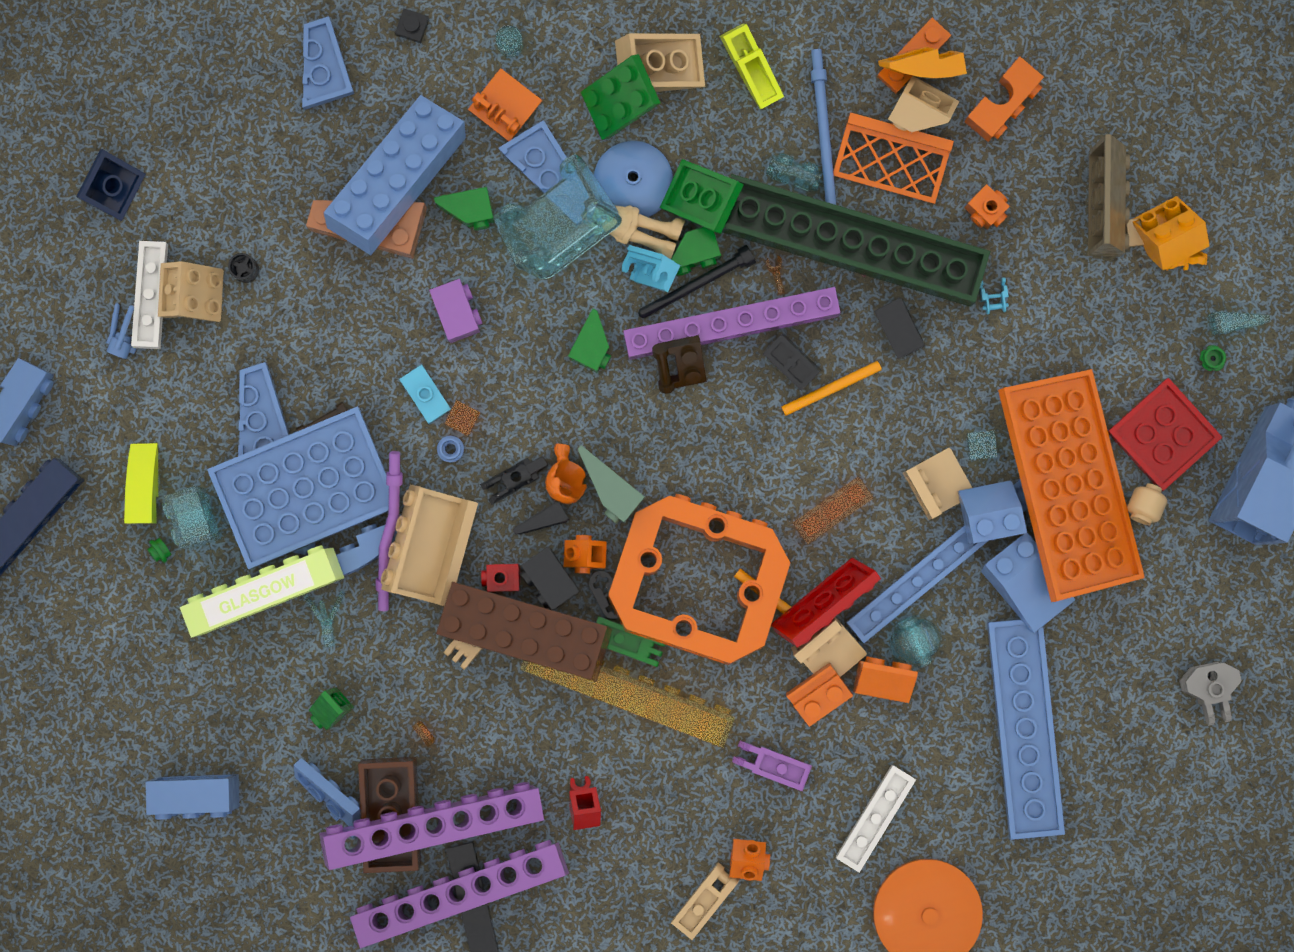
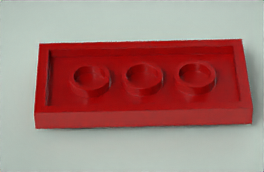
M851 558L771 623V627L775 633L798 648L800 645L808 643L812 636L821 628L831 624L833 618L840 612L849 609L862 594L871 591L881 578L874 569Z

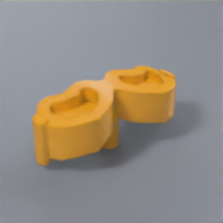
M1200 251L1166 270L1174 269L1178 266H1183V270H1188L1189 264L1207 265V254Z

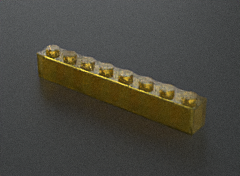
M604 660L597 682L523 661L520 670L722 748H724L735 719L734 716L730 715L731 709L718 704H716L715 708L704 705L705 699L692 694L688 699L679 695L681 690L675 687L665 685L663 689L655 686V680L640 675L639 679L629 676L630 670L615 665L614 669L603 666Z

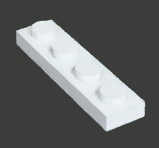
M139 241L131 341L133 348L161 349L163 318L158 317L160 267L161 263H167L168 244L166 242Z
M891 765L837 853L836 858L860 873L916 779Z

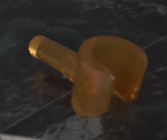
M777 255L779 265L776 267L771 266L767 258L766 268L773 274L778 294L785 293L780 273L782 259Z

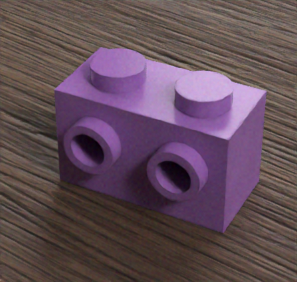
M457 279L429 290L450 343L480 333L478 325L483 323L478 310H472L469 300L473 299L468 284L463 285L461 280Z

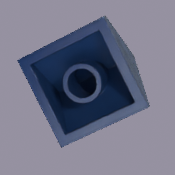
M100 149L76 197L84 203L122 221L146 173Z

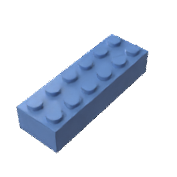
M420 95L323 212L327 228L369 255H372L465 140L464 121Z

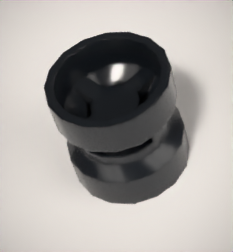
M237 253L229 260L228 270L238 281L249 283L257 278L259 265L248 254Z

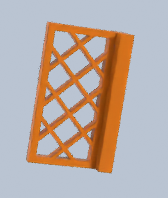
M850 112L833 174L835 177L935 204L954 141L919 131H903L891 123ZM850 131L861 133L866 144L853 151L848 143ZM866 135L876 138L872 141H869ZM879 139L887 140L892 151L878 158L871 144ZM892 142L901 144V146L895 149ZM847 146L850 153L843 156ZM868 146L876 160L862 167L855 153ZM908 146L914 149L918 158L904 165L897 151ZM918 149L927 151V153L921 156ZM894 153L901 167L887 174L880 160ZM931 153L943 156L940 167L930 172L923 158ZM852 155L859 170L850 175L839 172L842 160ZM920 160L927 174L913 182L906 167ZM878 163L885 177L874 182L868 179L864 170ZM901 170L905 172L910 182L909 185L902 189L894 187L889 178ZM861 172L864 178L856 177L854 175ZM938 172L937 178H936V181H935L934 178H933V176H932V174ZM929 177L934 186L931 197L920 194L915 184ZM887 179L889 185H885L880 182ZM912 186L916 193L907 191L906 189Z

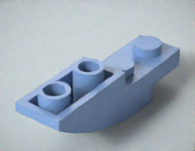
M376 524L366 526L361 529L362 534L356 536L359 544L358 547L353 543L339 548L340 554L336 556L344 576L362 569L379 558V546L385 525L378 528ZM395 529V533H394V536H393L392 543L395 541V537H396V533H397L396 529Z

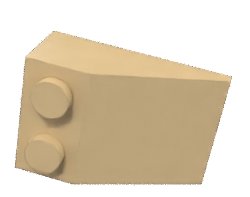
M629 33L615 41L617 65L631 55L639 54L656 92L705 87L700 34Z

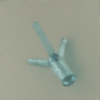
M340 591L329 617L327 616L324 601L319 602V611L307 593L302 595L321 623L324 647L335 646L332 623L345 595L344 591Z

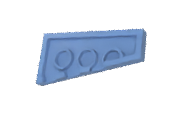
M544 120L498 148L508 160L577 226L591 218L596 203Z

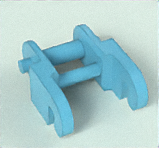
M1005 277L1001 278L1002 292L999 294L988 295L985 293L982 280L979 292L981 302L985 301L983 310H986V314H990V310L1002 309L1003 312H1006V307H1009L1005 301L1009 297L1007 285H1005ZM1000 297L1001 303L989 305V299Z

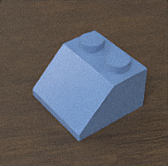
M1011 480L958 491L968 544L1027 533L1022 505Z

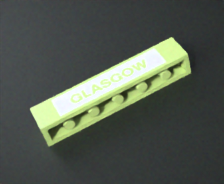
M322 545L307 550L308 556L299 558L298 555L283 560L284 565L275 568V565H270L260 569V575L252 578L249 574L236 579V585L228 588L227 584L211 589L212 594L204 597L202 593L188 598L189 604L180 607L191 638L209 633L344 579L345 577L334 548L324 549Z

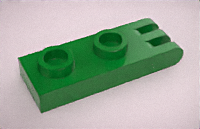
M598 616L596 623L612 629L607 649L658 667L659 662L655 659H650V655L654 654L661 657L663 652L653 647L654 644L665 647L664 644L625 632L622 625Z

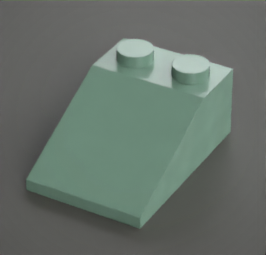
M581 445L578 451L603 507L607 509L604 514L615 524H618L619 521L625 524L645 500V497Z

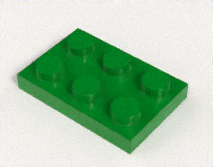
M639 54L631 55L581 91L602 140L611 138L661 104Z
M682 159L659 208L721 234L744 184Z

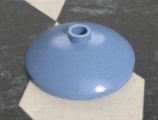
M640 141L622 142L608 149L599 159L593 177L594 191L600 204L608 206L611 203L613 206L623 207L631 205L640 210L639 214L651 217L661 210L659 207L672 182L673 174L666 157L654 146ZM631 173L638 175V179L634 182L628 179Z

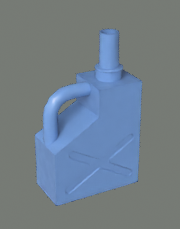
M1294 397L1288 398L1286 405L1280 402L1264 408L1208 520L1254 545L1288 543L1294 531Z

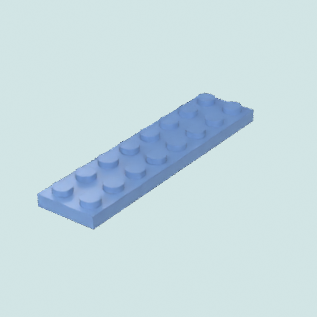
M1021 619L987 622L1009 839L1065 835L1044 629L1041 627L1033 634Z

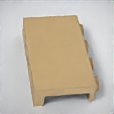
M410 484L409 489L406 490L403 496L404 508L402 515L399 516L395 528L397 533L395 541L389 547L388 556L390 559L388 566L381 576V590L445 606L452 582L456 583L478 503Z

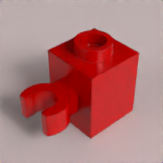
M585 776V785L582 787H578L575 784L574 778L570 779L569 809L573 830L597 827L601 824V808L597 788H590L591 781L588 776Z

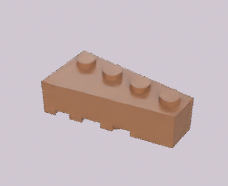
M313 200L306 227L312 232L345 240L326 226L323 212L332 201ZM414 202L377 249L413 259L427 211L426 204L424 202Z

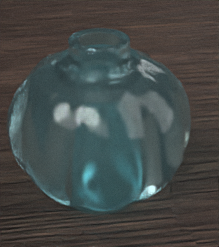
M916 615L897 622L898 628L892 632L890 639V648L893 655L903 663L916 664L918 668L932 663L931 657L939 649L941 640L937 626L927 619H918Z

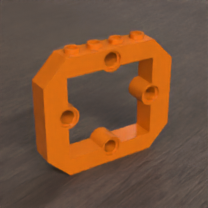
M676 494L675 497L668 496L635 512L608 594V599L625 632L726 665H730L763 648L790 566V561L773 529L768 528V524L761 520L752 519V522L741 519V514L733 511H727L726 514L716 511L717 507L709 503L701 502V505L691 503V498L681 494ZM662 520L701 532L706 539L712 542L725 540L764 553L756 579L744 582L737 592L738 603L746 611L736 642L697 630L696 621L689 615L682 614L675 617L673 621L633 609L643 576L654 575L662 564L661 553L653 547ZM711 521L721 522L723 531L721 533H713L709 529V523ZM647 554L652 555L655 558L656 564L650 568L644 567L641 564V557ZM747 588H753L758 592V599L751 602L745 598L744 591ZM684 622L690 626L691 631L688 636L678 635L676 632V625L678 623Z

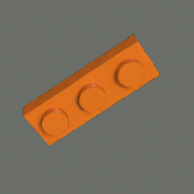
M932 17L897 55L924 47L939 50L948 41L951 34ZM883 68L877 77L897 94L909 82L912 75Z

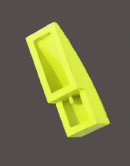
M741 24L720 36L730 58L760 109L784 97L762 50L758 48L747 24Z
M158 443L130 444L125 487L124 523L157 524Z

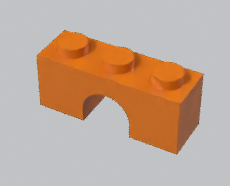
M1019 56L999 80V83L1008 91L1009 101L998 105L984 97L964 122L987 142L993 136L998 140L1008 128L1005 122L1010 117L1015 120L1025 108L1022 105L1027 97L1033 99L1042 89L1039 83L1044 76Z

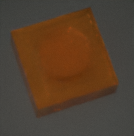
M456 400L444 424L469 437L481 412Z

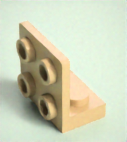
M182 261L161 263L158 317H187L220 322L223 269Z
M950 448L903 472L928 520L941 515L942 512L959 504L958 491L972 488Z
M836 617L833 618L831 624L817 631L808 643L800 645L798 648L795 646L791 648L795 658L800 663L803 662L813 674L830 663L840 677L867 655L863 647Z

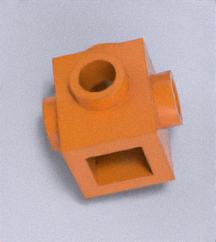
M986 184L964 208L971 214L970 219L975 225L988 230L992 224L997 228L1008 217L1004 212L1010 206L1006 203L1008 201L1007 198L1000 191H994Z
M576 535V540H565L563 567L574 568V573L590 574L591 569H606L607 542L592 540L591 535Z
M733 839L729 877L749 881H762L764 870L769 871L770 854H766V842Z

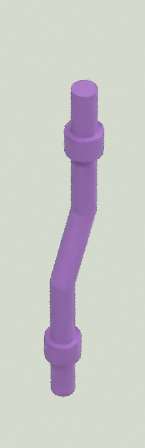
M398 451L389 452V472L386 473V485L389 486V508L379 546L378 577L376 578L379 611L389 610V592L381 590V576L388 566L390 559L388 551L395 533L396 522L399 518L400 486L403 484V473L400 472V452Z

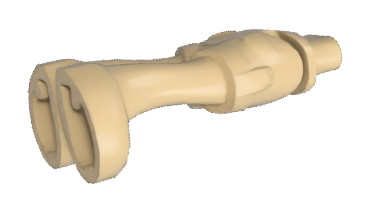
M596 202L589 222L600 226L599 230L602 231L604 228L605 232L622 244H628L631 241L647 246L670 259L672 258L676 243L650 236L637 230V228L641 227L661 233L669 239L678 242L685 220L675 218L672 222L658 221L639 214L640 210L631 205L623 207L613 206L609 203L608 206Z

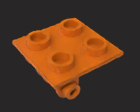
M500 68L481 93L477 92L472 99L473 103L468 110L507 141H510L537 109L542 100Z

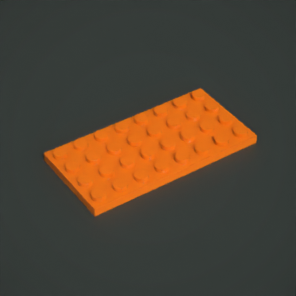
M1085 370L999 389L998 392L1051 602L1145 578L1093 370Z

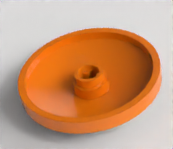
M917 859L897 867L882 882L874 901L873 919L878 937L889 952H969L979 936L983 920V910L977 889L961 870L941 860Z

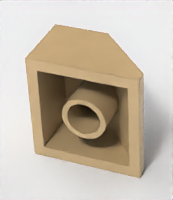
M912 76L888 120L892 121L895 127L903 131L915 132L935 127L950 121L959 101Z

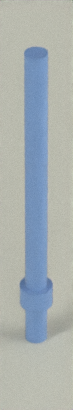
M822 49L811 50L813 70L810 73L811 83H814L825 202L836 205L825 90L827 72L826 69H823Z

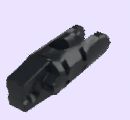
M543 456L532 462L526 458L481 483L480 486L485 490L493 487L500 481L504 483L506 489L492 495L488 499L491 505L520 488L539 479L537 472L548 467V464ZM515 473L521 475V480L518 482H514L511 479V476Z

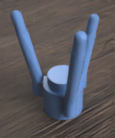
M116 303L110 334L106 342L109 344L106 351L127 359L129 352L135 354L137 349L131 346L132 337L125 335L134 306H129L121 330L116 332L120 304Z

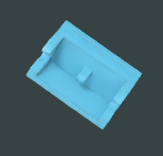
M629 245L627 248L628 253L622 264V272L627 273L630 265L633 263L634 269L631 272L630 280L668 292L681 265L663 254Z

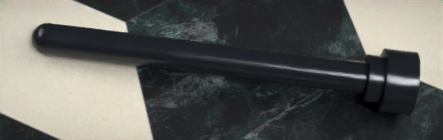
M747 245L740 247L730 260L642 307L638 311L639 317L646 318L737 267L748 268L756 264V260Z

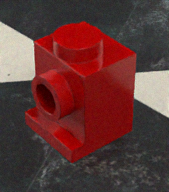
M520 564L486 565V570L481 571L482 587H487V592L521 591ZM497 573L505 575L503 583L496 582L495 576Z

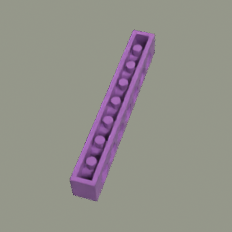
M832 287L623 330L628 358L632 360L652 356V347L658 343L699 335L701 345L836 318L840 315V308L836 289Z
M523 782L513 785L514 789L504 791L503 788L488 790V795L477 797V794L462 796L461 801L451 803L450 800L435 802V807L424 809V806H416L407 809L408 813L397 815V812H390L380 815L381 819L375 821L364 818L353 821V826L343 828L342 824L326 827V832L319 833L325 866L332 870L543 821L544 816L539 788L530 785L529 782ZM512 799H516V809L513 812H507V803ZM485 805H490V815L486 818H481V808ZM459 811H463L465 814L463 822L457 825L454 824V815ZM432 817H437V827L434 830L428 831L426 828L427 821ZM410 823L412 827L410 834L401 837L399 834L400 827L403 824ZM380 829L384 830V839L379 843H373V833ZM350 836H357V845L352 849H346V839Z
M547 840L536 844V850L526 854L525 849L509 854L510 860L502 863L497 858L483 863L485 869L475 872L474 867L458 872L459 878L449 881L448 876L432 881L434 887L424 890L423 885L407 890L408 896L401 899L396 894L382 899L383 905L373 908L371 903L357 908L358 914L351 916L350 919L360 949L568 875L569 871L559 842L551 844V841ZM532 858H537L542 863V869L539 873L533 872L529 867V862ZM506 867H511L516 871L514 882L505 879L504 870ZM481 876L487 877L491 882L488 891H484L479 887L478 881ZM456 885L463 887L465 890L463 900H459L453 895V889ZM430 894L436 895L439 899L437 909L431 908L428 904ZM405 903L410 904L414 909L412 918H408L403 914L402 908ZM380 912L388 917L386 927L379 925L377 921V916Z

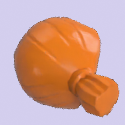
M558 443L554 447L557 462L547 473L545 486L548 494L555 501L562 504H572L583 496L587 485L584 484L586 473L578 464L569 461L570 446Z

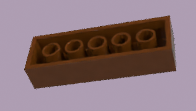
M452 582L436 634L444 638L597 682L612 629L605 625Z

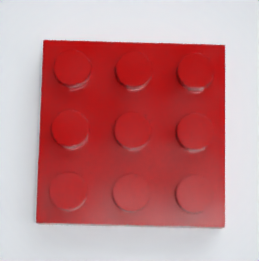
M1169 378L1162 381L1108 430V434L1152 483L1160 487L1162 491L1223 438Z

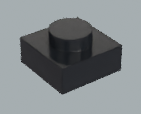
M403 8L395 34L421 44L429 17Z

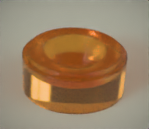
M418 721L412 726L427 747L436 742V739L422 721Z

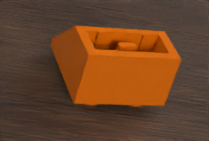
M866 656L865 661L858 662L853 688L854 693L909 703L918 675L917 671L911 670L912 665L893 661L892 666L884 665L885 660Z

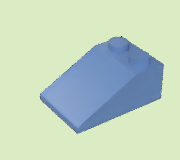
M1024 533L986 563L981 570V573L1033 634L1075 601V598L1071 597L1051 602L1037 544L1028 533Z

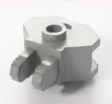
M1212 662L1190 667L1179 680L1181 691L1196 698L1198 704L1202 705L1204 718L1208 726L1215 724V715L1212 704L1219 703L1222 719L1225 722L1231 721L1229 701L1232 700V692L1242 681L1240 671L1224 662Z

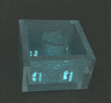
M193 486L164 496L165 503L162 504L166 518H171L174 528L171 529V536L175 545L179 544L182 549H194L222 540L206 488Z

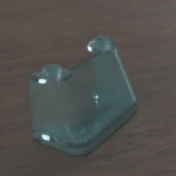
M575 153L566 158L559 167V172L563 179L526 208L518 204H508L493 216L514 265L539 279H547L557 274L614 231L622 222L618 209L585 161Z

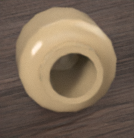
M1147 483L1146 487H1136L1127 506L1128 512L1131 514L1130 518L1148 526L1151 523L1158 522L1167 504V498L1161 493L1162 489Z

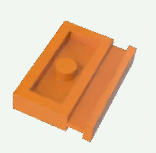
M828 663L787 692L786 697L810 727L853 697V693L832 665Z

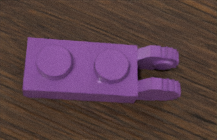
M739 741L738 747L745 751L756 753L757 757L755 763H751L742 757L734 756L733 763L752 770V773L803 791L812 765L762 746L759 748L744 741Z

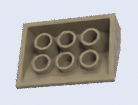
M1105 134L1089 150L1088 256L1120 257L1129 248V234H1125V223L1128 224L1130 218L1129 207H1126V197L1130 193V182L1126 181V171L1130 168V155L1126 154V146L1111 134Z

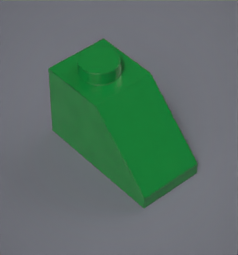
M487 187L434 197L438 208L468 228L474 227V230H483L490 227L489 223L495 222Z
M592 308L568 358L598 373L600 368L605 370L612 355L608 354L609 345L598 311Z

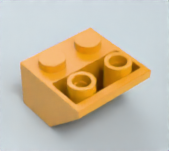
M1177 196L1133 218L1137 219L1133 221V224L1144 243L1143 247L1146 253L1162 270L1210 246L1206 222Z

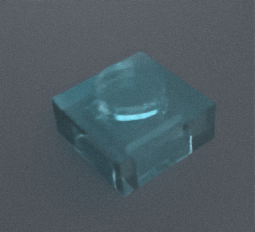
M995 430L966 434L969 460L997 458Z

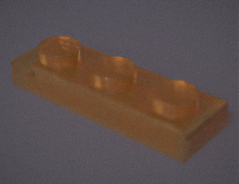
M856 477L792 524L808 545L872 500L873 496L861 479Z

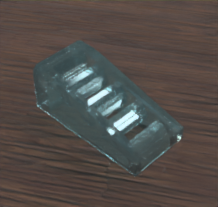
M1216 311L1207 315L1213 336L1262 326L1271 320L1270 315Z

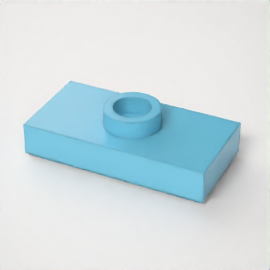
M420 365L399 379L428 424H431L452 410L423 365Z

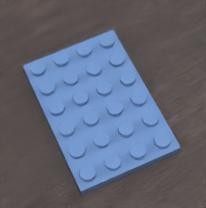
M358 406L207 469L248 570L388 512L389 486L386 485V471Z

